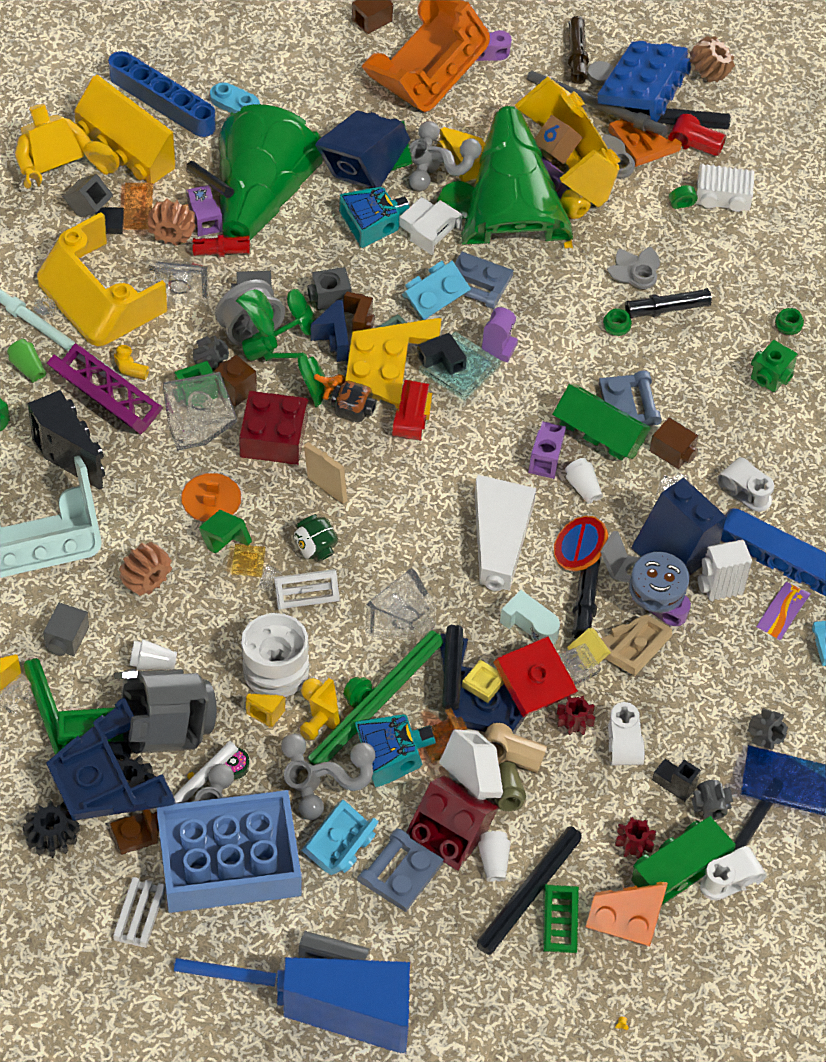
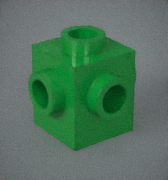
M773 339L763 352L759 350L751 361V366H753L751 379L760 386L766 387L775 393L782 384L786 386L791 381L795 372L794 367L798 353Z

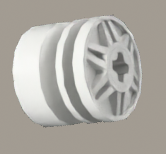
M269 613L259 616L247 625L243 631L241 641L243 675L247 685L257 694L287 697L299 691L309 675L308 634L304 625L296 618L281 613Z

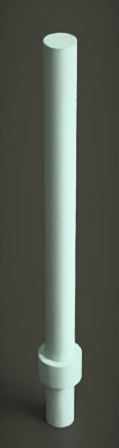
M0 289V303L6 307L7 312L14 317H21L69 352L75 344L73 340L26 308V303L17 297H11ZM79 353L76 358L85 363V357ZM104 371L98 372L100 375L107 379L106 373Z

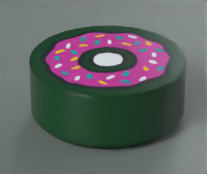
M237 747L238 751L225 763L233 770L234 780L244 777L250 766L248 754L239 747Z

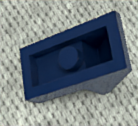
M336 300L311 324V341L329 340L330 353H336L337 362L348 361L349 343L342 300Z

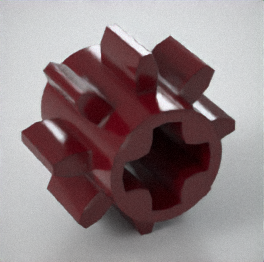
M567 696L566 706L558 704L556 713L559 715L557 726H565L568 730V735H571L573 732H580L582 735H585L586 725L594 727L596 719L593 715L595 705H589L584 696L573 698Z
M630 817L626 826L619 823L617 829L619 836L616 837L615 846L623 847L624 857L630 854L636 855L637 859H639L644 851L648 853L653 852L654 843L652 841L655 840L656 830H649L648 820L641 821Z

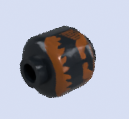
M347 380L342 385L336 386L331 400V407L335 409V414L339 417L362 422L366 415H373L377 400L372 398L373 393L370 387Z

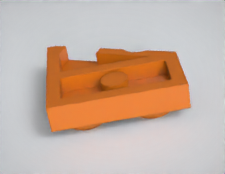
M657 882L656 885L639 888L637 886L626 887L621 891L608 890L596 892L586 928L650 946L668 883Z

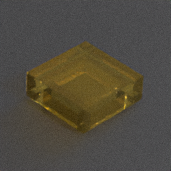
M235 544L232 575L262 577L266 547Z

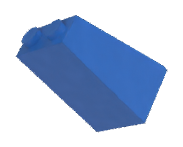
M285 957V970H278L277 1005L284 1006V1017L397 1053H406L409 1027L410 962Z

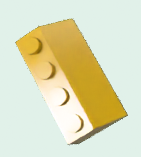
M99 75L93 76L74 110L75 124L83 129L91 140L105 143L119 156L120 166L125 165L132 170L133 175L138 180H145L150 185H153L175 169L173 131Z

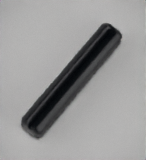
M451 624L446 628L442 707L445 710H457L460 703L463 627L460 625Z

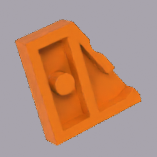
M622 119L609 123L608 131L612 136L624 142L626 153L633 157L635 167L681 150L682 143L676 138L670 141L649 130L642 131L634 128L632 123Z

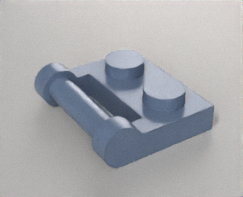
M461 252L455 265L465 281L491 291L489 293L469 285L471 290L463 295L486 303V307L495 309L513 276V270Z
M642 370L634 375L599 378L600 392L604 401L648 426L659 425L662 422L660 412L655 407L650 387L652 379L649 371ZM631 387H639L645 411L644 414L637 415Z
M396 828L389 836L390 842L368 870L363 869L357 880L368 889L404 912H407L443 865L444 859L412 840L403 830ZM401 848L407 851L408 854L385 883L380 881L378 877Z

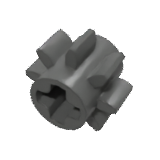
M215 335L210 338L206 336L196 341L199 347L193 349L195 364L208 361L212 371H215L220 363L228 359L229 350L226 343L221 339H217Z
M762 708L761 714L752 715L749 728L747 729V732L754 736L751 743L760 747L764 746L770 750L774 749V744L783 743L788 726L782 722L784 715Z
M707 780L697 786V791H693L694 797L691 798L695 813L702 811L705 819L711 816L714 820L726 816L728 813L727 809H731V803L734 802L730 787L723 788L722 783L718 780Z

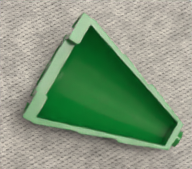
M263 104L243 106L239 112H231L227 116L219 134L220 180L234 189V195L231 198H226L219 193L223 235L229 237L250 236L251 240L280 212V207L300 189L304 181L323 163V158L315 145L321 136L316 130L312 132L305 125L306 120L286 109Z
M513 106L501 107L494 114L479 163L481 166L473 187L472 200L461 233L462 245L490 244L491 234L532 231H544L545 241L573 240L572 224L556 193L555 184L542 161V153L521 111Z

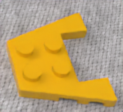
M442 318L352 332L345 381H353L370 387L373 393L372 398L380 401V399L399 409L408 344H420L440 336ZM428 392L425 408L426 420L430 418L432 393Z

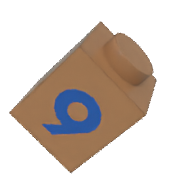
M551 115L535 137V141L538 147L541 148L540 151L545 159L552 162L555 158L564 164L583 137L570 126Z

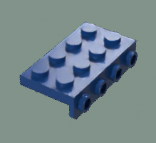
M632 41L598 92V104L650 110V119L657 122L660 116L665 114L668 103L673 101L678 87L682 86L685 75L690 73L691 63L690 58H688V47L673 46L669 43L651 44L646 41Z

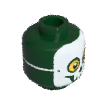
M314 514L295 525L297 530L294 532L293 538L306 559L317 558L320 562L335 553L332 548L337 545L338 536L326 517H318L317 514Z

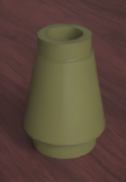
M503 762L499 764L503 794L501 798H494L501 810L516 811L523 806L526 792L516 764L513 762Z

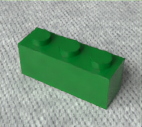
M570 383L552 414L560 419L559 425L566 426V429L574 432L575 428L585 433L583 439L596 446L602 443L609 447L607 452L622 461L625 457L633 459L637 455L651 429L648 425L584 388Z
M711 816L702 822L696 820L678 838L671 837L667 839L656 853L651 856L646 854L639 858L633 866L634 870L631 881L637 888L656 885L657 882H667L662 905H664L706 875V868L711 861L734 852L736 844Z

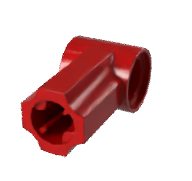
M682 114L673 126L668 140L673 141L676 138L682 143L681 146L684 150L693 147L719 156L727 135L701 126L699 120L691 114Z
M404 379L399 410H396L392 436L422 441V430L425 429L426 424L425 408L430 384Z

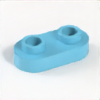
M218 83L210 90L211 102L229 113L239 112L243 106L260 104L259 99L255 95L229 83Z

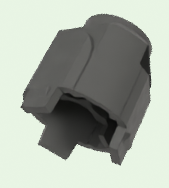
M127 669L124 672L114 673V679H124L121 699L125 697L134 715L131 717L130 730L124 732V741L116 742H127L132 752L139 754L195 750L202 742L203 735H208L213 731L217 716L215 692L212 684L208 680L203 679L198 673L184 674V669L152 671Z

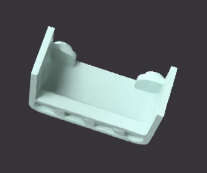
M80 456L74 457L80 486L66 489L60 495L58 502L59 515L2 528L0 526V578L89 558L100 550L101 536L87 468Z

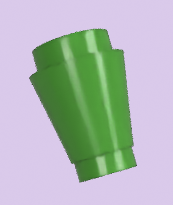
M20 339L8 348V360L30 379L32 383L46 376L47 372L33 343L27 342L26 339Z

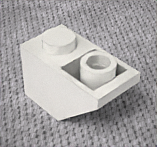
M453 730L439 764L449 772V776L452 779L461 782L468 789V793L471 796L480 800L501 798L503 788L496 747L478 731Z

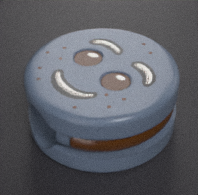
M665 552L647 553L640 557L633 566L629 581V591L633 600L642 608L651 612H668L677 608L684 600L689 584V573L684 563L672 554Z

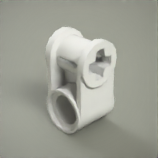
M737 458L717 476L718 485L729 490L731 496L736 497L751 510L762 512L771 506V494L774 490L773 480L754 467L747 459Z
M618 703L611 710L610 722L608 724L609 752H612V762H610V765H643L645 755L643 736H641L638 709L631 703Z
M745 846L731 854L711 861L706 868V875L700 882V889L705 897L711 900H721L741 890H747L746 886L755 882L757 885L765 880L767 874L750 847Z

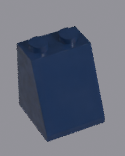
M357 110L320 138L315 145L332 176L371 189L383 185L411 139L405 129V125L398 119H387L373 112L366 113Z
M683 477L660 494L631 549L640 557L651 552L672 554L684 563L690 576L702 567V559L706 557L708 546L720 544L726 516Z

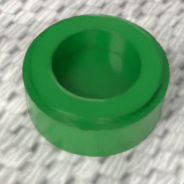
M690 185L677 187L668 196L672 208L675 209L691 207L698 200L695 188Z

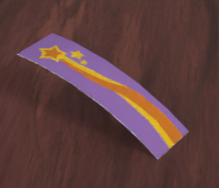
M786 582L756 627L781 640L811 593Z

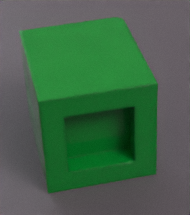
M223 510L217 511L198 527L206 547L215 554L232 540L247 546L252 543L244 520Z

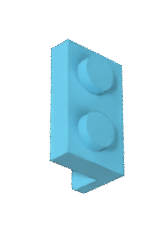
M441 261L428 270L431 275L423 280L418 276L405 285L407 290L402 296L404 299L407 298L422 320L427 319L471 290L453 261L446 265Z
M341 800L332 809L301 851L331 876L340 871L345 873L356 862L357 857L354 854L360 847L365 848L375 837L376 833L373 829L379 821L375 818L367 821L345 800Z

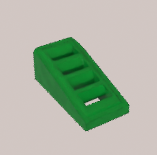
M546 884L543 888V952L577 954L579 886ZM552 899L569 900V905L552 904ZM552 911L569 912L570 918L552 917ZM551 925H570V931L553 930ZM551 936L570 937V944L551 943Z

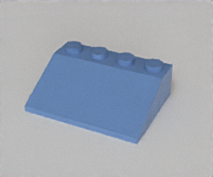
M288 790L178 803L172 806L157 808L168 913L302 896V876Z

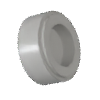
M604 61L594 62L588 68V80L594 85L603 86L614 70V67Z

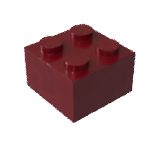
M249 391L239 436L240 457L299 465L308 419V398Z

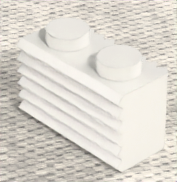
M701 164L696 184L698 200L695 204L703 205L706 208H730L736 212L742 210L750 211L753 198L754 171L743 170L742 168L737 169L736 167L732 169L725 166L721 168L720 166Z
M743 539L708 546L706 557L702 559L703 571L698 576V585L701 593H707L710 601L713 602L714 599L719 600L720 598L725 599L726 596L731 598L732 595L735 597L738 594L743 595L752 563V558Z

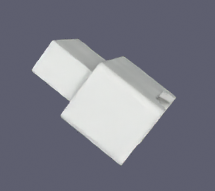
M421 197L399 217V226L410 233V241L432 255L434 254V246L453 228H462L463 215L441 200L434 205Z

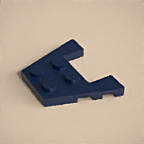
M441 633V638L444 641L440 647L444 677L446 634ZM463 638L460 703L457 710H448L449 724L486 732L491 724L503 723L509 726L513 734H515L526 717H522L505 683L488 703L462 687V681L473 669L463 666L468 646V639Z
M125 697L114 704L115 708L105 717L101 715L93 722L94 726L82 737L77 736L46 762L73 821L176 804L163 774L130 788L107 740L130 730L131 717L134 715Z

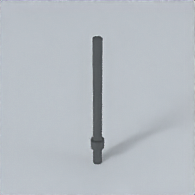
M531 70L527 75V80L539 84L547 76ZM554 80L568 92L572 93L575 91L582 98L584 104L632 123L634 128L642 131L649 130L663 137L668 132V126L651 120L649 115L641 112L637 114L620 106L598 104V97Z

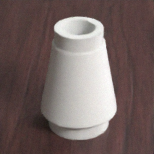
M586 458L577 459L565 468L567 473L566 479L586 500L587 504L603 497L591 462H587Z
M142 639V642L134 641L129 666L137 667V670H174L177 652Z
M485 832L481 834V841L478 842L488 882L506 880L511 842L507 839L505 832Z

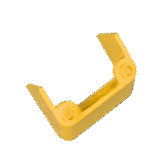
M547 76L517 102L515 106L542 127L549 117L553 115L583 137L566 160L570 170L559 179L563 184L597 207H601L608 201L620 170L618 165L620 159L612 149L607 148L582 108L584 105L582 98L575 91L572 93L568 92Z
M102 212L64 231L59 236L37 273L40 288L86 341L94 346H104L167 312L166 283L163 280L139 293L127 283H117L105 289L79 259L107 244L105 217Z

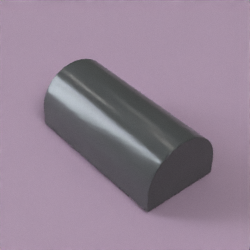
M304 931L299 943L298 958L369 960L370 948L308 931Z

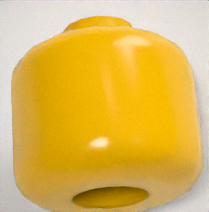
M572 189L566 190L560 199L567 216L571 219L583 217L591 206V202Z

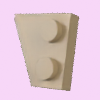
M647 614L634 619L629 624H622L612 628V634L601 638L611 652L605 659L636 676L672 637V628Z

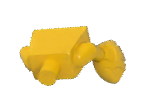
M38 104L29 108L33 123L21 127V135L18 137L15 150V158L22 174L26 175L23 182L25 188L30 189L31 187L29 179L36 180L37 186L40 187L43 180L41 173L84 157V154L104 175L116 172L119 167V156L108 145L99 141H91L85 131L69 118H64L57 114L49 116L45 104Z

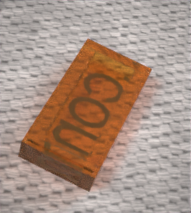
M125 183L124 230H149L147 218L153 208V183Z

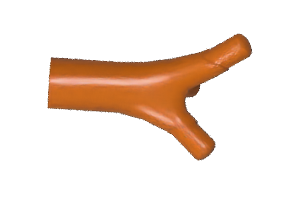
M341 374L333 377L314 375V379L325 386L322 397L324 400H328L331 392L337 385H342L345 382V378Z

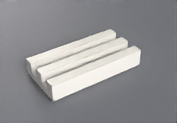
M335 569L274 577L278 609L340 601ZM326 578L331 579V582L282 588V584ZM332 589V594L285 601L283 598L284 595Z
M132 878L113 935L115 941L144 948L147 947L165 892V884L158 883L157 886L153 885L152 881L146 880L144 883L140 882L139 878ZM141 889L142 893L128 935H123L137 890ZM154 892L155 895L141 938H135L149 893Z

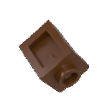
M150 809L141 810L142 813L110 823L121 855L159 843L157 812L151 813Z

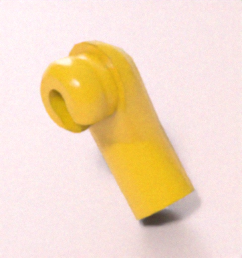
M119 345L114 354V361L120 373L146 381L150 367L135 363L131 356L132 349L127 345Z

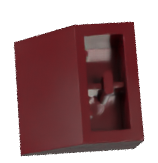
M443 775L429 783L406 833L412 840L444 859V863L459 871L478 845V842L481 841V834L488 831L499 807L487 800H480L471 796L467 788Z

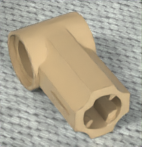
M493 723L488 726L484 737L496 747L499 764L502 762H513L518 767L538 773L547 746L513 734L510 727L503 723Z

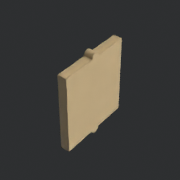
M307 442L304 444L308 478L342 504L347 502L344 466L311 443Z

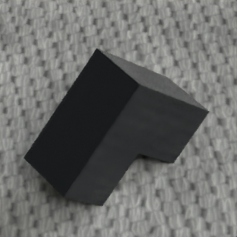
M450 332L417 345V357L425 369L439 363L443 364L450 375L466 369L467 357Z
M665 758L654 771L652 781L686 802L697 788L701 770L685 759L679 766H676Z

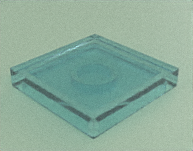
M454 332L452 334L453 338L467 357L466 369L450 375L442 363L426 369L421 364L419 372L465 401L500 367L501 360L459 333Z

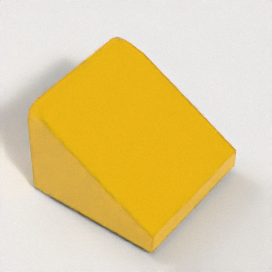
M18 654L0 658V691L21 674Z
M248 694L246 696V714L268 727H273L285 712V697L282 695Z

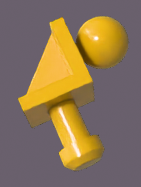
M316 678L304 681L301 686V694L304 699L310 702L313 718L300 726V734L306 740H314L319 735L318 730L323 725L333 730L340 723L334 680L330 678L324 684Z

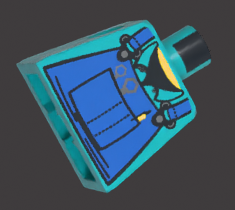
M383 187L340 194L339 212L361 248L398 231L400 215L410 208L405 196L391 200Z
M404 714L355 722L361 743H368L375 750V760L372 764V780L375 787L391 783L419 769L423 764L418 749L436 744L430 725L412 731L408 717Z

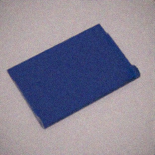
M748 745L740 795L826 816V764Z

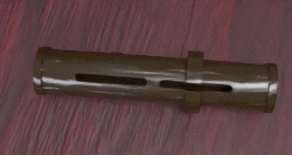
M574 16L568 21L570 44L568 64L571 67V81L574 84H583L588 79L586 66L589 63V56L586 52L585 20L582 17Z

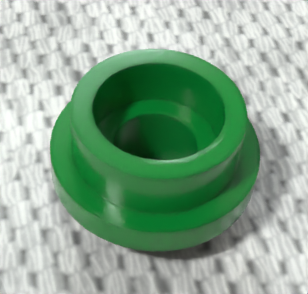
M785 308L777 314L775 326L780 332L794 335L803 329L804 320L802 314L797 309Z
M612 309L603 319V327L611 335H625L631 329V318L623 309Z
M354 677L349 680L343 692L347 703L355 708L371 692L372 682L365 677Z

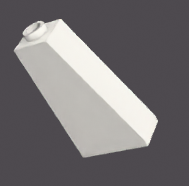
M477 475L475 510L480 584L486 585L487 588L493 591H500L502 589L510 591L534 507L536 488Z

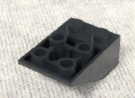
M58 390L27 403L32 438L43 457L78 477L74 457L80 456L86 465L90 485L99 490L102 489V477L106 475L101 463L104 455L98 442L93 443L90 439V431L84 420L79 421L77 418V410L71 399L66 400L62 391Z

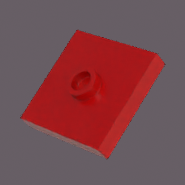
M549 636L498 657L493 662L522 717L562 701L567 696L571 697L578 692Z

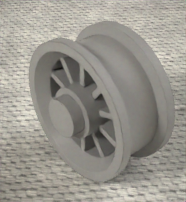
M249 280L238 284L230 289L217 304L215 317L218 323L226 328L227 337L235 345L242 346L244 339L259 332L246 310L236 302L237 298L243 293L257 289L265 294L274 313L272 319L274 331L278 329L284 319L285 308L282 302L274 298L272 287L264 280Z

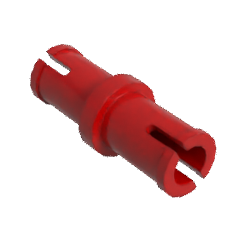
M218 235V238H193L192 241L194 243L192 244L193 256L219 255V257H225V254H250V236L224 237V235Z

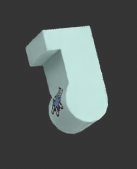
M520 590L501 609L500 623L508 629L514 624L531 635L533 642L549 636L552 644H555L558 640L560 627L558 617L524 591Z

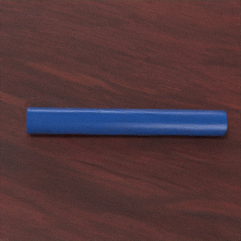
M176 958L174 972L275 987L277 973Z

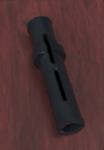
M708 288L664 296L652 294L649 298L627 300L625 302V311L631 319L647 315L659 317L661 313L704 306L709 307L712 303V297Z
M600 559L587 569L580 570L577 599L573 603L572 608L575 616L572 635H574L575 639L588 628H592L593 617L597 613L595 597Z

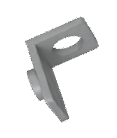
M613 531L603 546L601 554L610 577L629 583L631 575L627 574V570L634 566L640 557L627 555L619 532Z

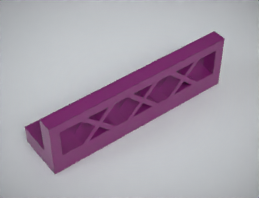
M77 343L72 346L62 360L53 354L47 362L55 372L140 435L146 431L163 409L160 404ZM80 353L85 357L86 368L75 370L69 365ZM104 371L107 377V384L96 386L93 383L92 374ZM126 387L128 389V400L119 402L115 400L113 389ZM147 403L152 408L141 420L135 415L134 405Z

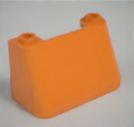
M421 0L418 5V15L423 24L391 60L385 54L374 53L361 67L370 78L414 108L425 112L432 110L489 45L490 34L469 2L463 0Z

